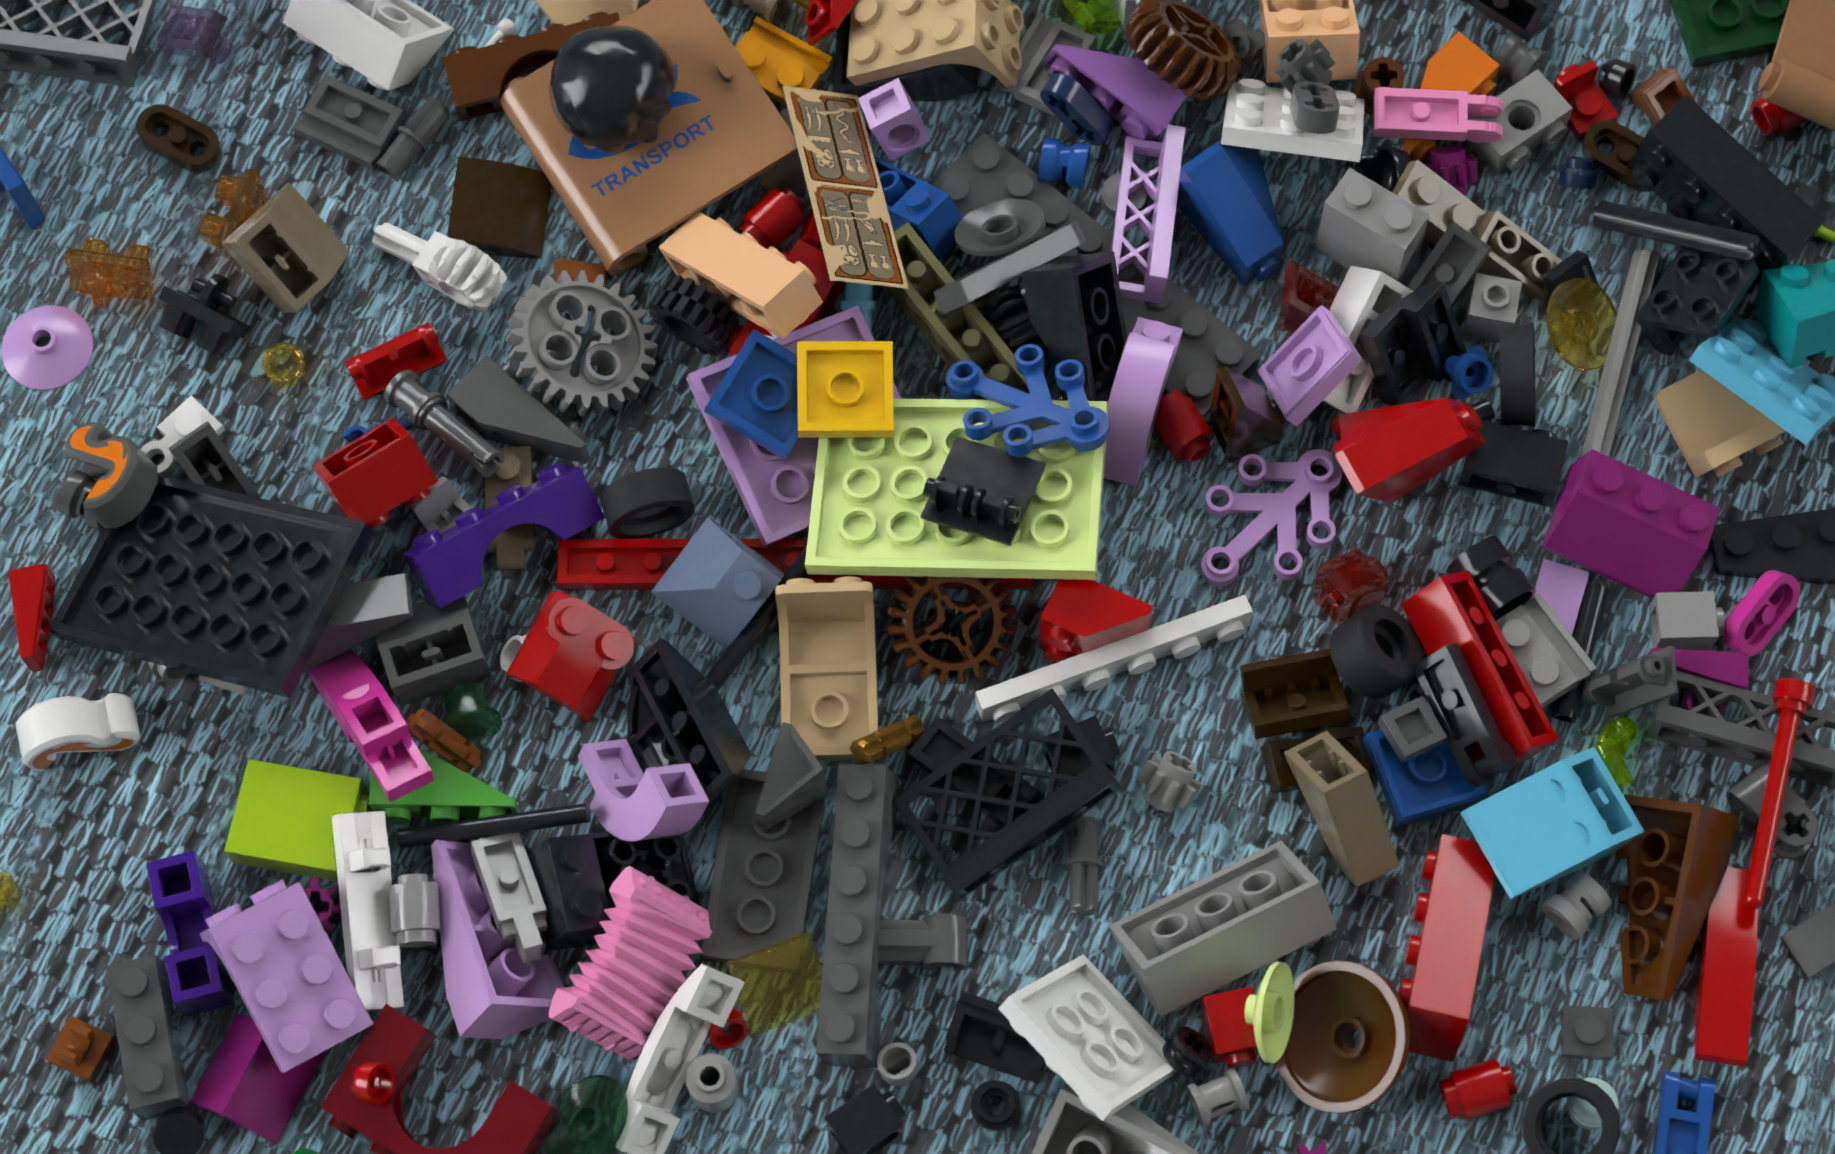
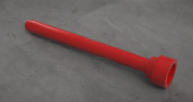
M1778 679L1775 685L1773 702L1777 705L1776 712L1780 716L1743 898L1745 905L1751 909L1759 908L1764 902L1799 719L1805 717L1806 711L1812 709L1815 686L1798 679Z

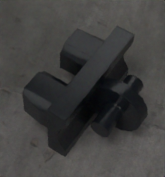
M214 274L207 282L199 278L193 280L191 290L200 294L199 300L183 291H175L167 286H163L158 297L167 303L159 327L180 337L187 338L196 318L206 322L196 345L212 354L223 357L235 336L244 338L251 328L250 325L218 310L221 305L231 310L237 302L235 296L227 293L229 280L220 274Z

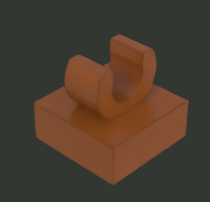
M70 1015L46 1060L93 1083L116 1038L112 1034Z

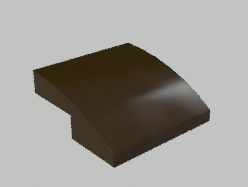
M458 157L447 237L464 240L467 244L476 246L478 249L495 250L496 256L542 259L551 191L550 181L544 172L528 167L493 160Z

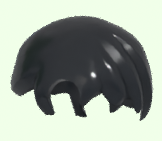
M598 26L576 33L560 49L551 70L550 100L559 122L581 144L598 147L605 153H620L630 143L639 141L653 143L658 138L659 120L671 111L672 106L668 101V97L674 91L677 79L674 65L669 55L650 35L630 26Z

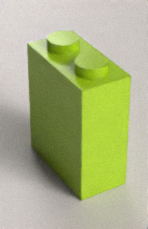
M248 759L224 852L235 864L309 877L318 876L320 879L338 882L332 816L341 813L372 812L369 806V791L361 778Z

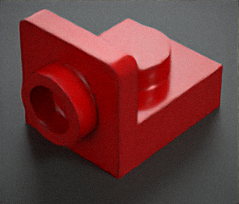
M1593 60L1581 66L1572 64L1564 68L1557 74L1553 84L1554 88L1573 108L1567 125L1577 140L1584 138L1587 130L1593 124L1604 120L1616 122L1619 116L1595 80L1598 66Z

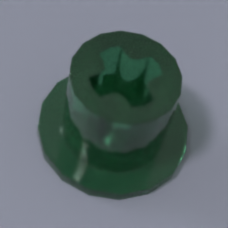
M462 682L450 687L444 693L443 699L447 716L442 721L466 740L473 743L489 739L501 730L503 721L500 712L489 707L486 689L482 684Z

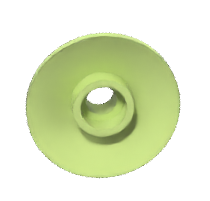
M1274 962L1269 967L1260 983L1257 995L1250 994L1245 1004V1021L1247 1024L1253 1025L1255 1042L1260 1057L1267 1063H1276L1280 1060L1287 1047L1293 1024L1295 1006L1294 981L1291 969L1285 962Z

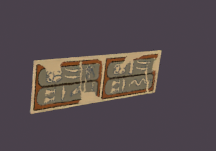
M782 85L830 280L909 289L858 95Z

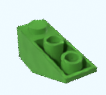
M423 749L419 750L432 770L434 781L392 802H389L371 772L369 806L373 812L385 811L386 823L408 824L411 822V817H430V822L438 824L459 821V818H482L521 812L514 798Z

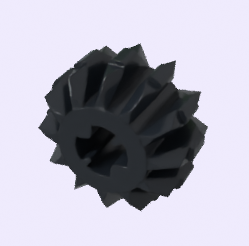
M1022 283L998 291L999 294L989 299L987 311L996 333L1015 355L1017 349L1026 344L1039 346L1043 351V355L1049 353L1046 345L1029 320L1027 305L1024 303L1021 294Z

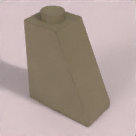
M1328 731L1284 752L1334 861L1356 887L1364 883L1376 881L1384 873L1400 866L1368 771Z

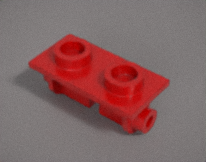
M427 322L360 355L353 356V358L345 361V364L363 400L366 401L385 392L391 379L401 371L410 369L421 375L448 362V359L439 344L432 325H429Z

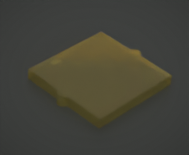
M808 931L726 962L731 976L745 982L736 1000V1004L742 1005L753 1036L819 1011L823 962L818 960Z

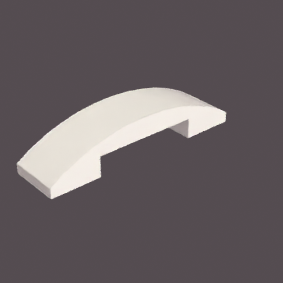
M701 964L671 998L653 1027L631 1076L619 1119L616 1139L617 1149L628 1154L665 1153L680 1121V1118L672 1114L671 1110L685 1083L687 1069L692 1061L696 1059L711 1024L724 1027L745 983L744 981Z

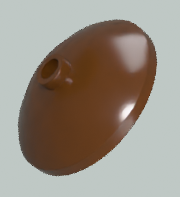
M1330 961L1306 970L1294 980L1295 1006L1293 1024L1284 1054L1276 1062L1278 1071L1292 1093L1313 1108L1332 1113H1351L1366 1109L1381 1100L1393 1088L1404 1069L1410 1043V1028L1404 1004L1395 988L1384 976L1363 964L1349 961ZM1356 1031H1359L1361 1036L1360 1044L1355 1047L1353 1036Z

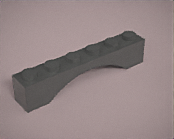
M839 764L816 1046V1054L828 1066L878 1068L877 1058L879 1055L881 1033L879 994L880 910L886 862L896 828L897 806L893 799L898 797L899 781L887 765Z

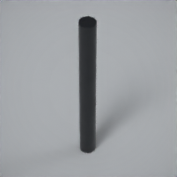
M807 545L784 573L778 585L786 584V581L790 579L806 578L808 575L805 568ZM775 589L705 676L716 687L717 691L720 690L778 614Z
M583 803L402 828L397 831V841L400 848L433 844L435 840L458 841L588 823L591 821L589 804Z

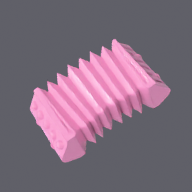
M628 866L609 889L616 907L604 910L611 921H599L606 932L605 934L594 936L600 949L585 950L593 962L578 963L583 974H568L574 986L557 988L549 1009V1017L568 1027L570 1032H577L597 1042L606 1051L611 1050L631 1060L641 1054L648 1039L646 1033H651L657 1022L656 1019H659L666 1005L675 995L674 989H679L686 981L681 971L697 969L688 955L703 953V951L694 940L708 939L712 930H710L708 910L692 902L687 895L682 896L655 881L653 876H647Z

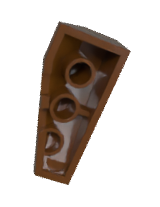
M1624 794L1627 803L1645 832L1615 852L1616 859H1627L1628 885L1617 887L1618 903H1628L1630 926L1620 935L1623 989L1626 994L1669 1002L1729 865L1738 816L1702 804Z

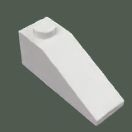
M1351 265L1330 307V311L1334 314L1363 359L1323 400V402L1343 414L1357 412L1374 377L1359 334L1382 312L1414 292L1382 271Z

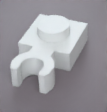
M192 396L185 400L157 426L159 432L164 437L160 441H150L141 448L149 458L156 454L164 455L163 462L157 466L158 475L168 476L176 466V461L168 448L206 421L211 424L218 436L225 431L223 425Z

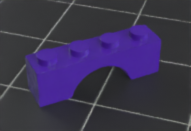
M561 462L553 464L536 474L539 481L524 489L520 484L515 485L496 495L495 498L498 503L482 511L480 507H475L461 513L454 518L456 523L454 527L441 534L438 529L431 530L414 539L412 543L415 548L405 552L403 556L427 603L442 608L482 586L481 570L486 550L501 532L512 526L531 523L542 529L550 537L566 540L604 519L605 516L581 468L568 465L563 466Z

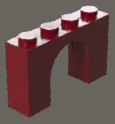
M387 1004L379 1013L320 1108L333 1115L328 1123L333 1128L351 1139H354L358 1132L372 1139L374 1143L369 1150L375 1154H535L561 1113L547 1102L510 1080L481 1128L470 1139L457 1146L443 1149L420 1145L406 1128L402 1115V1100L410 1078L437 1036ZM366 1062L386 1063L392 1068L395 1076V1086L392 1095L386 1102L381 1104L369 1103L355 1097L350 1085H353L354 1075L352 1073L358 1065ZM372 1077L371 1087H374L375 1077Z

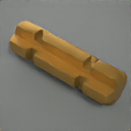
M912 715L853 741L850 746V751L854 754V762L858 765H866L912 743H916L926 729L922 726V719Z

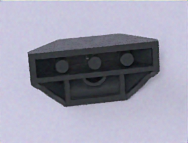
M660 638L629 669L628 684L632 686L628 702L627 742L643 773H645L647 768L690 763L709 799V805L739 775L752 754L716 687L668 641Z

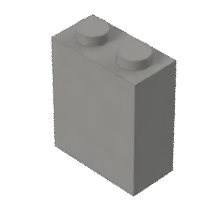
M1349 167L1324 203L1315 250L1347 269L1352 265L1382 271L1402 284L1418 261L1430 214Z

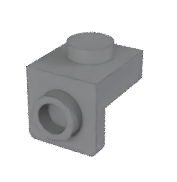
M446 477L439 478L437 483L430 486L431 492L425 498L409 505L426 533L438 529L440 534L456 525L455 517L472 509L459 496L452 483Z

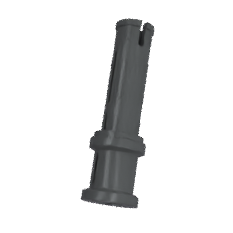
M410 369L401 371L391 379L385 389L384 400L391 407H399L408 414L410 422L414 427L425 431L430 430L478 470L479 474L483 477H490L499 470L500 466L491 459L494 458L499 463H503V453L495 449L448 409L446 399L441 393L437 391L431 392L420 383L419 375Z

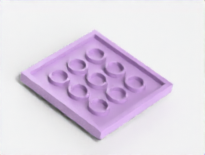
M858 305L795 330L784 339L780 337L773 339V341L796 355L797 341H875ZM738 354L689 373L686 380L765 549L784 539L809 530L819 438H799L787 459L784 460L704 412L706 405ZM893 381L894 399H902Z

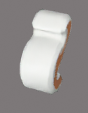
M109 693L103 699L97 701H89L82 697L73 696L52 698L33 705L16 722L22 763L30 769L44 771L56 759L57 753L122 751L134 746L141 738L133 699L125 694Z

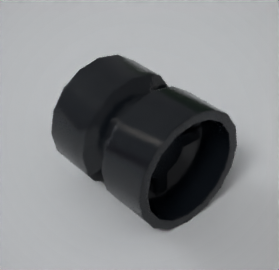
M1496 535L1485 538L1468 548L1453 560L1446 570L1448 574L1469 571L1495 621L1521 604L1522 606L1525 605L1536 593V589L1520 568L1510 567L1513 557Z

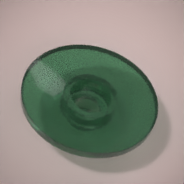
M592 1075L582 1078L569 1086L557 1099V1110L561 1113L544 1138L546 1153L608 1154L619 1140L628 1115L627 1096L621 1085L610 1077Z

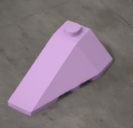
M435 840L431 845L434 881L438 883L440 940L445 989L459 1036L502 1039L552 1020L549 1017V1009L553 995L557 988H564L557 966L549 954L543 955L542 960L522 964L515 940H503L501 931L498 932L471 854V843Z

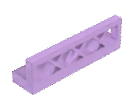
M1168 124L1162 143L1126 136L1110 252L1114 251L1117 273L1133 263L1143 274L1144 285L1119 281L1121 297L1158 304L1161 302L1168 280L1186 127ZM1133 153L1159 158L1158 167L1144 174L1132 161ZM1132 174L1136 180L1130 183V176ZM1156 180V186H1154L1152 181ZM1142 186L1154 202L1149 207L1139 211L1128 199V196ZM1126 213L1130 217L1127 220H1125ZM1152 216L1151 224H1150V222H1149L1147 219ZM1137 225L1149 238V242L1134 249L1123 236V233ZM1121 251L1125 254L1122 258H1120ZM1147 254V260L1145 261L1142 257Z

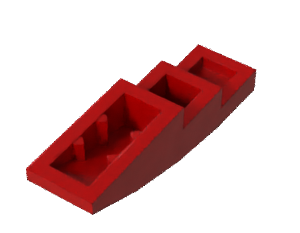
M1727 867L1702 925L1700 968L1696 982L1694 1059L1745 1067L1748 1057L1753 1007L1759 908L1751 909L1745 905L1743 900L1749 870Z

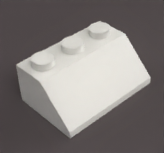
M290 0L283 20L285 25L297 32V36L301 40L309 44L318 45L332 54L333 60L340 65L354 68L366 76L367 81L371 85L388 91L409 84L454 30L453 27L410 0Z

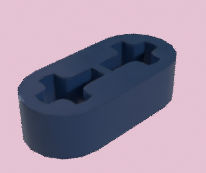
M1062 73L1051 75L1040 93L1041 100L1075 136L1095 146L1102 145L1114 126L1111 116L1075 79Z

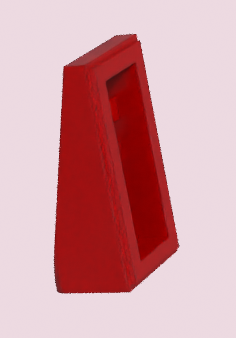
M47 564L13 569L8 574L20 658L32 672L41 671L45 664L49 636L48 628L51 623L56 588V577Z

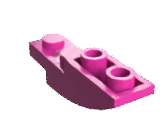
M350 650L308 670L309 676L350 743L354 742L389 802L434 781L432 770L410 736L406 721L375 675L357 654Z

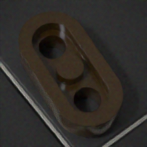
M152 105L142 111L137 119L136 131L143 145L150 151L190 172L202 173L209 171L221 159L222 146L214 130L168 105ZM161 127L169 128V132L161 137L155 136L157 129ZM197 147L207 148L206 152L200 156L192 155L193 150Z
M1604 120L1593 124L1587 130L1582 143L1583 156L1594 159L1593 167L1606 169V174L1627 186L1641 192L1652 191L1640 186L1632 175V169L1627 167L1644 137L1614 121ZM1607 142L1613 147V151L1611 153H1602L1599 151L1597 144Z

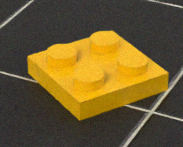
M797 341L798 438L894 437L893 341Z

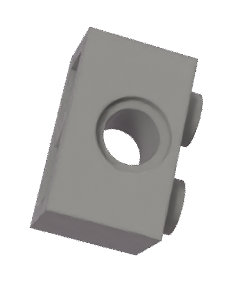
M1537 69L1497 96V98L1503 100V112L1501 114L1488 118L1486 116L1473 117L1468 115V120L1497 122L1503 126V138L1493 143H1473L1468 139L1465 141L1495 175L1507 167L1511 171H1515L1531 158L1532 150L1543 143L1550 147L1567 133V124L1573 108ZM1521 123L1525 125L1528 129L1518 130L1512 127L1510 124Z

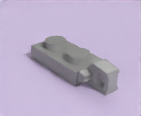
M520 833L501 834L471 841V854L498 932L501 931L504 941L515 940L522 964L542 960L540 952L543 942L539 932L547 931V909Z

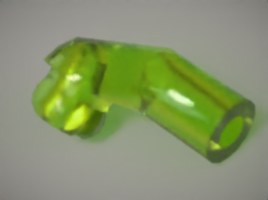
M1618 717L1607 722L1602 728L1594 746L1619 789L1634 782L1623 757L1631 740L1635 739L1637 735V728L1635 723L1627 717Z

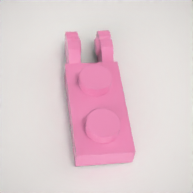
M1378 87L1375 88L1373 137L1465 141L1468 139L1473 143L1498 142V140L1503 138V126L1492 121L1468 120V114L1473 117L1486 116L1487 118L1498 116L1503 112V100L1492 95L1468 94V91Z

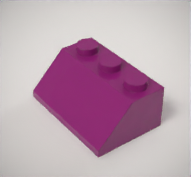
M1592 449L1570 465L1542 549L1653 599L1656 593L1681 592L1707 550L1720 507Z

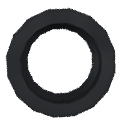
M659 467L631 473L614 481L600 495V502L610 535L618 539H642L672 530L690 519L695 512L694 502L685 473L677 468Z
M1580 1078L1558 1079L1542 1087L1528 1102L1522 1124L1523 1138L1531 1154H1559L1547 1145L1542 1135L1541 1121L1545 1110L1552 1102L1563 1097H1578L1588 1101L1596 1108L1601 1118L1602 1134L1599 1143L1591 1152L1586 1154H1613L1615 1152L1621 1135L1620 1114L1612 1098L1597 1084Z

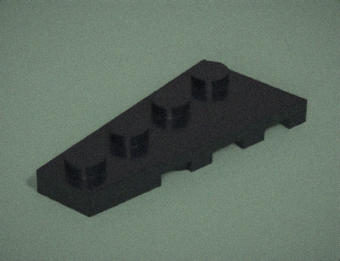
M1835 508L1717 524L1714 526L1709 544L1717 575L1759 579L1765 572L1776 570L1792 575L1796 580L1805 581V583L1835 584Z

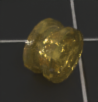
M277 343L271 346L265 352L262 359V367L268 380L277 387L288 388L297 385L304 378L307 371L306 362L300 349L290 343ZM289 357H292L291 361L294 365L292 371L283 369L278 374L275 362L277 360L285 362Z

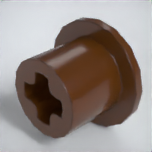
M1380 57L1370 61L1365 69L1357 74V79H1354L1352 82L1351 93H1354L1357 96L1356 98L1365 99V113L1373 116L1375 88H1402L1404 82L1402 66L1391 58Z

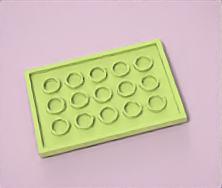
M894 399V437L819 438L805 558L807 574L1097 580L1106 440L1101 447L1093 451L1084 452L1076 450L1069 442L1065 441L1033 449L1030 453L1024 455L1025 457L1045 462L1046 467L1012 545L1009 546L923 520L920 516L929 498L923 495L925 483L929 477L936 479L939 476L956 436L1006 451L1003 438L1004 431L993 433L984 440H972L967 437L963 423L965 413L974 408H984L991 414L1011 410L1012 408L992 400ZM1052 400L1054 404L1070 410L1068 401ZM1088 401L1089 406L1103 410L1108 416L1107 401ZM1041 421L1027 426L1032 431L1052 426L1053 424ZM976 423L974 424V426H978L983 423ZM1022 438L1016 439V440H1014V442H1019V441H1022V440H1024V439H1022Z

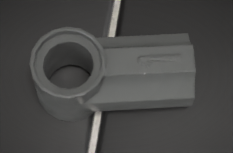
M933 914L926 916L924 920H880L879 965H923V968L929 971H936V966L954 967V972L967 969L968 919L966 917L956 914Z

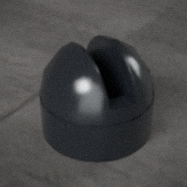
M1608 60L1600 67L1605 72V75H1599L1597 82L1600 88L1607 94L1622 99L1629 93L1634 84L1637 72L1636 66L1624 60Z

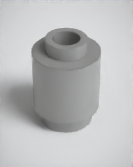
M415 873L398 876V884L389 886L391 935L396 936V944L401 948L435 945L436 933L441 931L438 883L428 882L427 874Z
M709 1053L697 1057L689 1065L686 1072V1086L692 1101L698 1108L706 1112L717 1113L728 1109L735 1102L739 1093V1082L734 1067L728 1059L719 1054ZM708 1076H720L718 1083L713 1086H706L702 1083Z

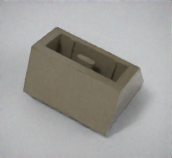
M291 183L284 185L221 243L282 313H297L332 280L350 253Z

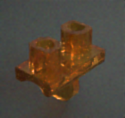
M246 169L243 178L221 175L216 187L215 198L218 204L230 207L227 217L207 213L200 225L199 233L203 241L221 248L227 259L235 261L221 243L269 200L264 199L267 189L259 183L261 177L259 172Z
M87 238L80 249H67L64 261L69 268L70 289L80 293L92 294L94 307L107 309L113 297L151 300L154 285L151 274L152 259L150 249L147 246L131 244L126 247L124 255L111 254L109 245L103 240Z

